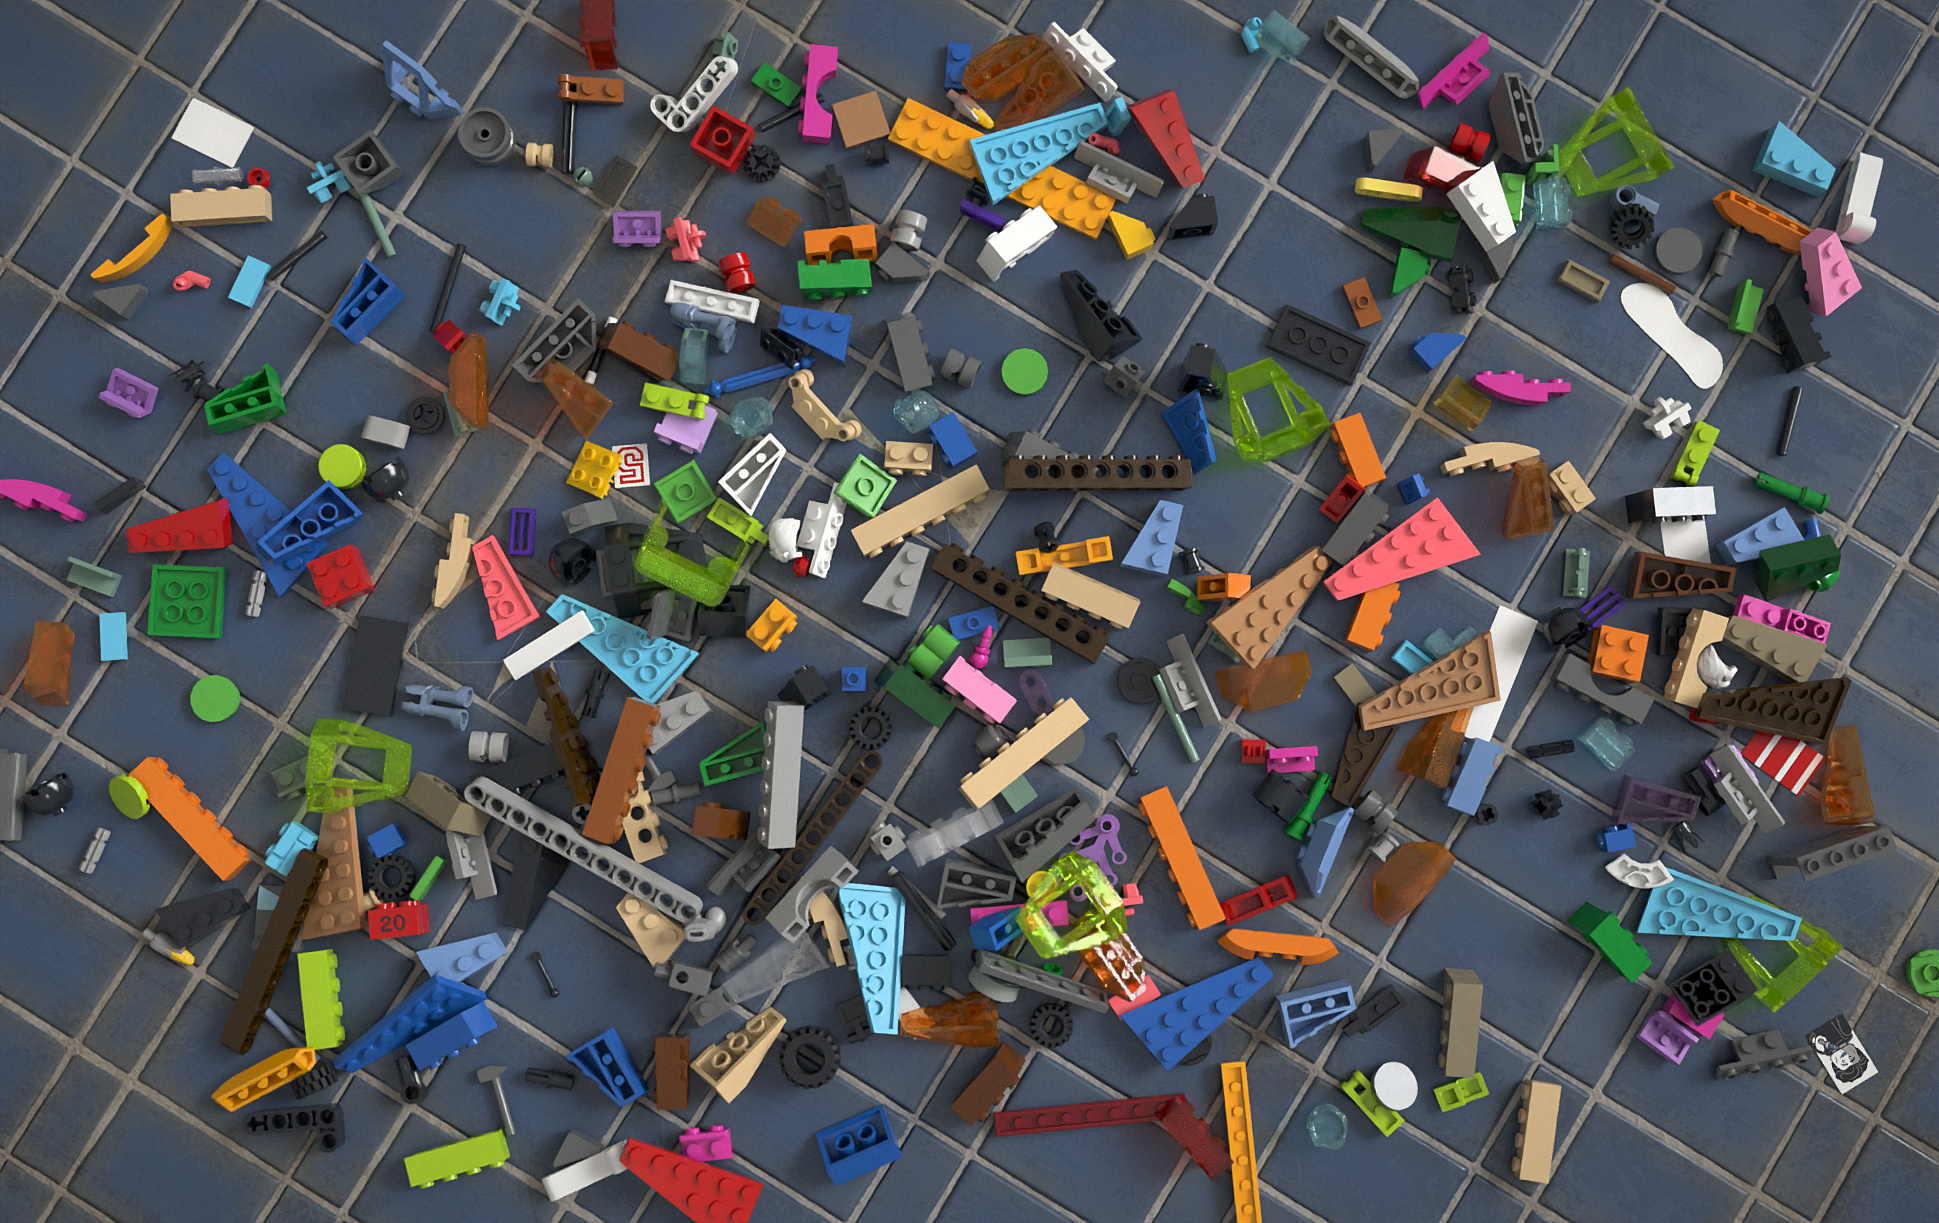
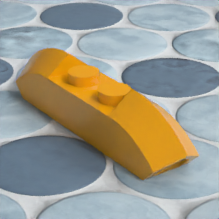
M299 1047L280 1051L227 1080L215 1091L211 1098L226 1110L233 1112L309 1072L316 1063L314 1048Z

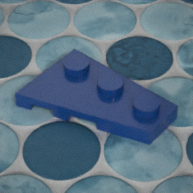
M1196 389L1161 413L1187 459H1191V466L1195 473H1198L1216 462L1217 458L1199 389Z

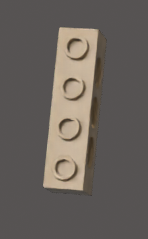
M642 771L639 772L636 780L638 781L636 793L629 801V804H631L629 814L626 818L624 817L622 822L634 859L639 864L665 855V849L668 848L665 836H660L657 826H660L657 813H652L649 805L652 803L651 795L648 790L644 791L642 781L645 779ZM637 806H640L644 811V816L640 820H636L632 815L633 809ZM644 829L650 830L652 834L651 840L647 843L643 842L640 838V833Z

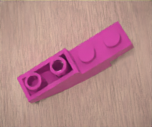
M1481 371L1471 379V384L1479 390L1498 399L1516 404L1542 406L1548 402V396H1565L1571 392L1570 382H1563V379L1548 380V383H1539L1538 379H1531L1523 383V374H1516L1515 371H1502L1498 375H1492V371Z
M0 480V498L6 500L7 497L15 500L14 505L24 510H27L28 507L38 510L41 507L53 512L55 509L61 512V518L72 523L75 519L84 522L88 514L67 504L71 495L59 489L27 480Z
M1739 594L1733 613L1735 616L1824 644L1826 643L1831 625L1829 622L1793 609H1784L1745 594Z

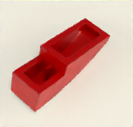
M1287 874L1219 903L1226 918L1227 926L1293 900L1298 894L1290 875Z

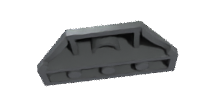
M1503 72L1499 76L1489 103L1491 120L1499 150L1522 164L1539 163L1542 159L1544 139L1534 99L1527 86L1523 83L1520 73Z
M577 298L512 366L529 382L564 383L597 349L596 315Z

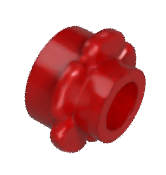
M254 168L249 171L247 181L251 186L259 185L266 189L270 184V174L265 169Z
M806 555L796 558L793 571L796 572L797 577H807L809 575L812 560L806 558Z

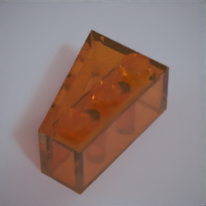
M551 357L538 375L577 433L584 440H587L614 402L553 357Z
M1541 457L1516 461L1502 534L1507 539L1555 531L1546 462Z
M36 621L23 688L40 705L69 706L72 645L75 636L72 629L65 622Z

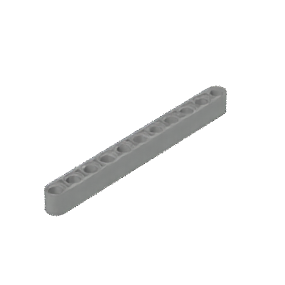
M478 777L465 789L464 796L470 804L678 921L686 924V922L696 919L701 912L703 904L698 896L602 842L582 835V831L490 779ZM475 787L482 791V795L476 792ZM496 799L501 800L504 806H500ZM517 811L522 812L525 818L520 817ZM538 823H542L546 830L541 829ZM559 835L566 837L567 842L562 841ZM580 847H585L588 853L582 852ZM601 858L606 859L609 862V865H605L601 861ZM622 870L627 871L630 874V877L625 876L622 873ZM643 882L650 884L652 889L646 888ZM664 894L670 895L673 900H667ZM685 906L691 907L694 912L687 911Z

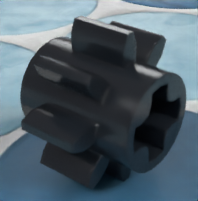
M1551 789L1534 794L1536 800L1531 802V804L1533 805L1535 815L1542 816L1543 820L1560 815L1558 810L1563 805L1559 794L1552 793Z

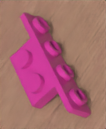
M1482 33L1478 38L1472 40L1463 52L1457 54L1451 63L1444 69H1441L1428 84L1421 87L1417 94L1420 107L1426 108L1439 95H1442L1457 106L1490 75L1489 69L1477 62L1490 48L1487 34Z

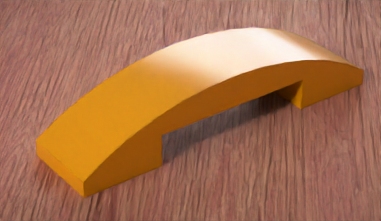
M162 213L144 228L150 234L147 239L117 264L108 259L90 275L100 283H108L134 273L149 262L160 250L171 231L173 222Z
M1109 536L1060 545L1056 551L1051 553L1041 552L1039 548L1016 552L1019 575L1049 572L1053 562L1066 568H1075L1113 560Z

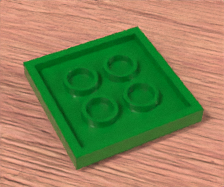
M153 564L147 635L221 639L227 568Z

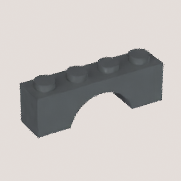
M1572 654L1563 655L1551 678V681L1557 683L1556 687L1558 689L1578 694L1577 698L1588 704L1590 702L1597 704L1600 711L1608 715L1614 713L1620 717L1619 721L1629 726L1642 724L1654 701L1653 697L1634 687L1628 688L1616 696L1601 692L1592 681L1591 665Z

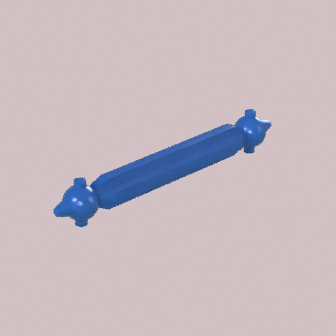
M804 355L802 360H795L793 370L780 362L725 378L721 383L715 382V379L710 380L709 387L703 391L704 394H711L719 398L722 391L731 392L795 373L800 368L810 371L809 368L817 359L816 357Z

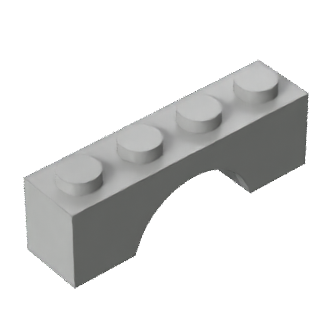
M830 846L796 885L789 890L777 906L772 909L766 919L782 936L794 943L810 926L808 910L813 899L825 889L832 887L843 889L857 874L858 870L840 852Z

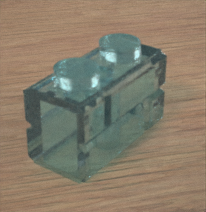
M1275 10L1261 24L1257 33L1260 39L1279 54L1284 55L1292 64L1305 50L1310 41L1307 35Z
M1565 177L1538 179L1533 184L1537 230L1566 228L1573 218L1572 208H1568V199L1571 196L1570 185H1566Z
M1596 717L1577 738L1611 771L1618 770L1636 751L1632 746L1633 741L1625 734L1620 735L1614 729L1616 725L1609 718Z

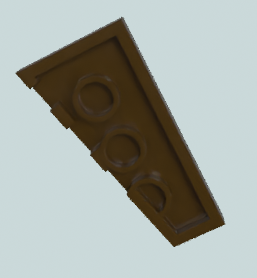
M1360 702L1357 703L1329 795L1350 808L1354 806L1400 728L1393 724L1364 731L1361 727L1358 708L1361 704Z

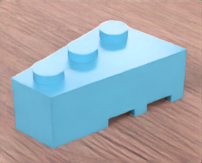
M1778 121L1769 129L1752 171L1818 197L1828 190L1836 168Z

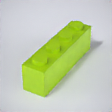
M333 949L299 953L297 955L307 1047L318 1050L343 1045V1040H345V1029L341 1026L340 1022L343 1008L341 1002H338L337 994L340 991V981L335 975V968L338 965L337 956L333 954Z
M502 1128L409 1155L404 1158L411 1187L419 1185L420 1189L434 1185V1180L442 1178L443 1182L458 1178L457 1174L466 1172L467 1175L478 1173L481 1171L480 1167L489 1165L490 1169L504 1165V1160L510 1157V1153Z

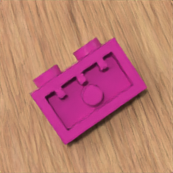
M1317 746L1267 749V772L1269 773L1271 769L1276 770L1278 773L1314 771V756H1318Z
M722 1124L709 1126V1130L699 1131V1127L687 1128L685 1133L679 1136L684 1156L701 1162L733 1157L730 1128H723Z

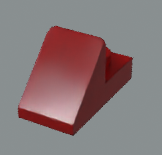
M1347 474L1337 484L1319 510L1338 524L1366 488Z

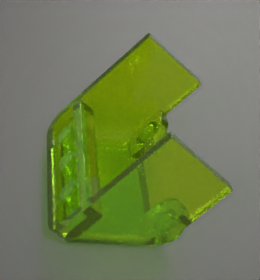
M661 499L635 558L636 569L641 574L705 605L716 606L720 604L750 548L749 544L742 539L732 560L721 555L715 556L710 560L707 568L664 548L668 541V532L659 523L668 505L666 501Z

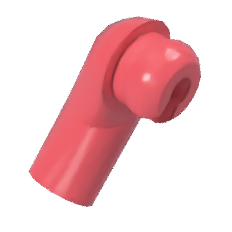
M1096 133L1090 134L1088 138L1090 144L1107 149V153L1113 156L1117 155L1120 151L1118 147L1120 144L1116 139Z
M187 271L175 278L173 287L177 291L187 290L194 285L207 289L211 279L196 272Z

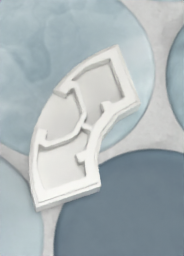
M1624 853L1604 867L1618 881L1636 888H1657L1674 881L1660 860L1653 863H1638L1631 860Z

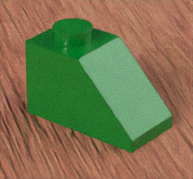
M1401 247L1397 252L1388 298H1394L1418 283L1425 275H1428L1431 261H1428V257L1422 255L1421 251Z

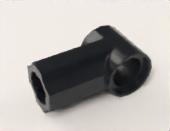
M1701 765L1689 770L1682 776L1695 795L1697 806L1706 816H1710L1727 804L1718 794L1716 787Z
M410 1055L394 1060L401 1085V1099L407 1104L422 1102L427 1097L428 1089L423 1083L421 1071L418 1070L413 1058ZM412 1086H415L419 1091L416 1099H413L409 1094Z

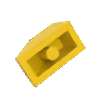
M1114 211L1108 214L1107 220L1126 260L1152 249L1155 237L1151 228H1146L1144 222Z

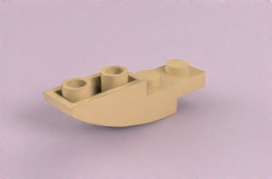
M1489 442L1463 447L1459 450L1461 458L1444 462L1440 465L1442 475L1450 473L1451 477L1464 473L1463 469L1471 466L1473 470L1487 466V462L1490 471L1497 469L1499 473L1512 469V464L1520 463V466L1533 463V458L1539 456L1540 452L1532 447L1515 443Z
M455 513L454 519H451L449 530L452 533V540L447 545L449 560L440 559L439 565L435 567L434 576L437 579V585L432 591V602H434L435 607L444 609L457 594L472 562L474 554L472 546L475 545L476 541L467 538L469 517L465 514Z
M823 890L810 904L808 919L813 918L814 923L824 921V925H821L824 939H829L831 948L827 949L831 963L836 962L838 967L847 963L845 953L842 950L841 940L847 939L848 934L839 910Z

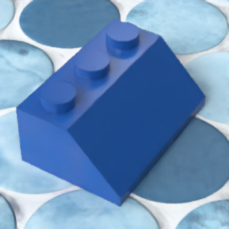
M882 1104L815 1133L826 1170L835 1186L902 1158L897 1139Z

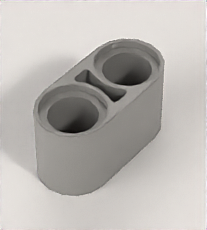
M367 415L361 439L404 450L410 426Z

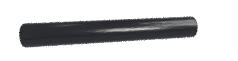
M821 93L816 95L819 104L825 101ZM801 103L760 123L759 126L762 131L765 132L803 113L804 111H800Z
M322 230L269 271L267 273L269 278L274 281L327 239V235Z
M1794 386L1777 452L1781 456H1787L1803 392L1802 387Z

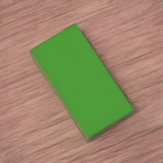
M442 855L435 856L410 893V897L416 901L423 900L449 860Z

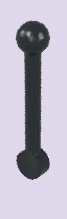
M1115 732L1110 733L1109 740L1115 743L1130 769V775L1133 777L1137 776L1139 771L1132 765L1119 743L1118 734Z
M539 952L532 953L531 959L537 963L551 990L550 996L553 998L558 997L559 990L554 988L541 962V954Z

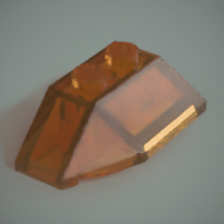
M1037 32L1030 33V35L1005 37L968 61L961 84L974 98L998 101L1036 75L1050 50V45Z
M472 332L450 357V365L448 366V376L450 378L448 398L450 405L472 427L487 430L489 416L487 341L485 336Z
M1307 650L1263 659L1255 669H1248L1245 664L1215 671L1220 695L1249 712L1297 701L1313 674Z
M1406 842L1373 876V911L1392 927L1410 913L1445 877L1456 858L1440 842Z
M1090 909L1073 922L1075 950L1103 989L1128 1002L1133 1001L1147 989L1144 958L1116 919Z

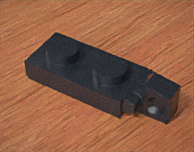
M834 164L825 165L827 178L822 179V188L830 228L854 226L845 179H843V175H836Z
M1390 984L1354 1010L1348 1016L1351 1021L1341 1029L1349 1037L1357 1031L1360 1034L1370 1032L1403 1008L1406 1003L1395 987Z

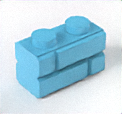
M299 822L286 823L279 832L281 838L277 844L273 843L265 854L268 857L265 864L277 870L285 877L289 876L298 853L303 848L312 850L319 839V835Z

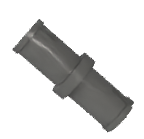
M1729 228L1724 230L1719 247H1716L1714 250L1715 257L1708 272L1710 275L1719 278L1723 277L1727 263L1734 254L1732 250L1739 236L1738 231Z
M699 782L682 786L675 784L672 785V788L651 791L653 804L656 806L674 801L675 803H680V800L701 797Z

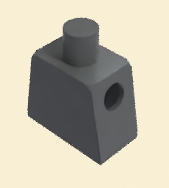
M669 959L668 964L656 962L652 976L662 978L663 983L668 987L702 996H707L713 972L705 967ZM681 972L680 977L676 978V975Z
M725 983L708 993L707 996L687 1006V1009L700 1028L737 1005L738 1002Z

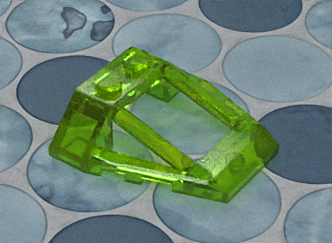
M1629 86L1609 97L1558 152L1559 163L1578 196L1612 190L1623 185H1635L1651 181L1675 168ZM1614 110L1618 120L1586 136ZM1623 127L1639 157L1596 179L1580 150ZM1643 164L1647 169L1646 171L1617 179Z
M1271 357L1227 374L1233 442L1243 461L1262 463L1271 461L1308 446L1330 427L1331 424L1321 404L1317 400H1313L1301 385L1298 386L1290 378V375ZM1274 382L1292 425L1260 437L1243 394ZM1287 388L1306 408V411L1299 413V416ZM1240 414L1249 432L1245 435L1243 434Z
M318 718L310 737L305 779L307 812L333 813L350 806L356 807L363 805L365 802L377 799L382 800L407 793L412 745L356 723L342 719ZM341 731L348 732V733L355 734V735H359V736H363V737L349 736V735H341ZM336 744L385 749L383 783L333 777ZM333 787L373 792L334 798L335 789Z
M1074 851L1069 852L1052 864L1046 876L1038 884L1037 889L1029 897L1015 918L1042 959L1067 954L1080 949H1087L1100 944H1108L1127 931L1125 908L1122 899L1098 865ZM1061 874L1065 881L1044 894ZM1079 883L1098 910V913L1060 939L1040 909ZM1095 926L1100 930V933L1075 941Z
M1751 895L1749 897L1752 900L1758 901L1760 903L1766 904L1768 906L1780 910L1779 907L1770 904L1754 895ZM1804 919L1801 920L1798 930L1815 940L1807 948L1796 937L1794 941H1787L1800 956L1776 979L1740 942L1743 938L1722 937L1727 948L1732 952L1758 988L1754 995L1774 1014L1792 1000L1844 948L1826 930L1805 922ZM1748 964L1768 985L1763 988Z

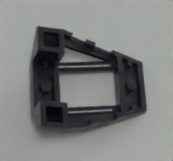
M636 523L605 526V551L612 595L619 619L643 616L651 612V601L653 598L641 602L640 592L675 587L691 591L709 581L702 534ZM631 534L661 536L631 540ZM679 544L683 578L636 583L631 555L632 549Z

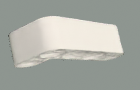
M718 56L714 58L679 102L672 96H654L650 103L652 112L673 131L684 133L691 131L738 72L737 63L728 57ZM723 63L725 64V68L727 69L726 72H723ZM709 80H712L713 88L708 92L706 84ZM694 98H697L699 105L697 109L694 110L692 107V101ZM666 100L667 109L663 112L661 103ZM682 115L684 124L680 128L677 122L678 118Z
M1860 152L1855 156L1836 227V233L1840 240L1859 245L1873 234L1876 218L1870 217L1883 166L1882 158Z
M627 1139L604 1149L601 1153L586 1157L542 1178L541 1180L550 1201L560 1199L609 1175H615L627 1170L628 1168L619 1161Z

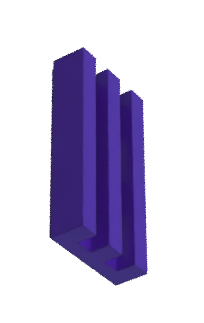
M963 198L960 204L961 214L998 232L1002 231L1005 226L1004 218Z
M511 508L508 555L533 556L536 509ZM517 513H521L519 550H515ZM527 514H530L527 550H524Z
M1612 584L1579 609L1585 612L1610 593L1612 596L1587 615L1590 620L1614 600L1617 602L1616 605L1592 622L1593 628L1588 627L1586 629L1587 632L1593 630L1627 603L1624 599L1622 600L1621 595L1615 591V587Z

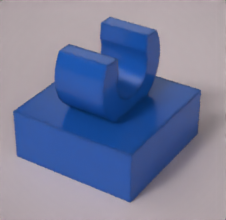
M1416 474L1398 483L1406 504L1428 496L1430 489H1426L1424 486V476Z

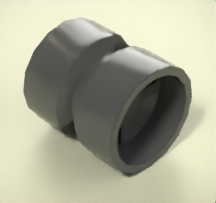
M952 348L943 364L940 376L950 381L956 379L959 385L971 389L982 361L971 356L965 358L964 353Z
M1373 789L1361 798L1354 807L1355 810L1353 812L1360 820H1367V826L1377 834L1381 833L1398 813L1388 802L1383 803L1382 797Z

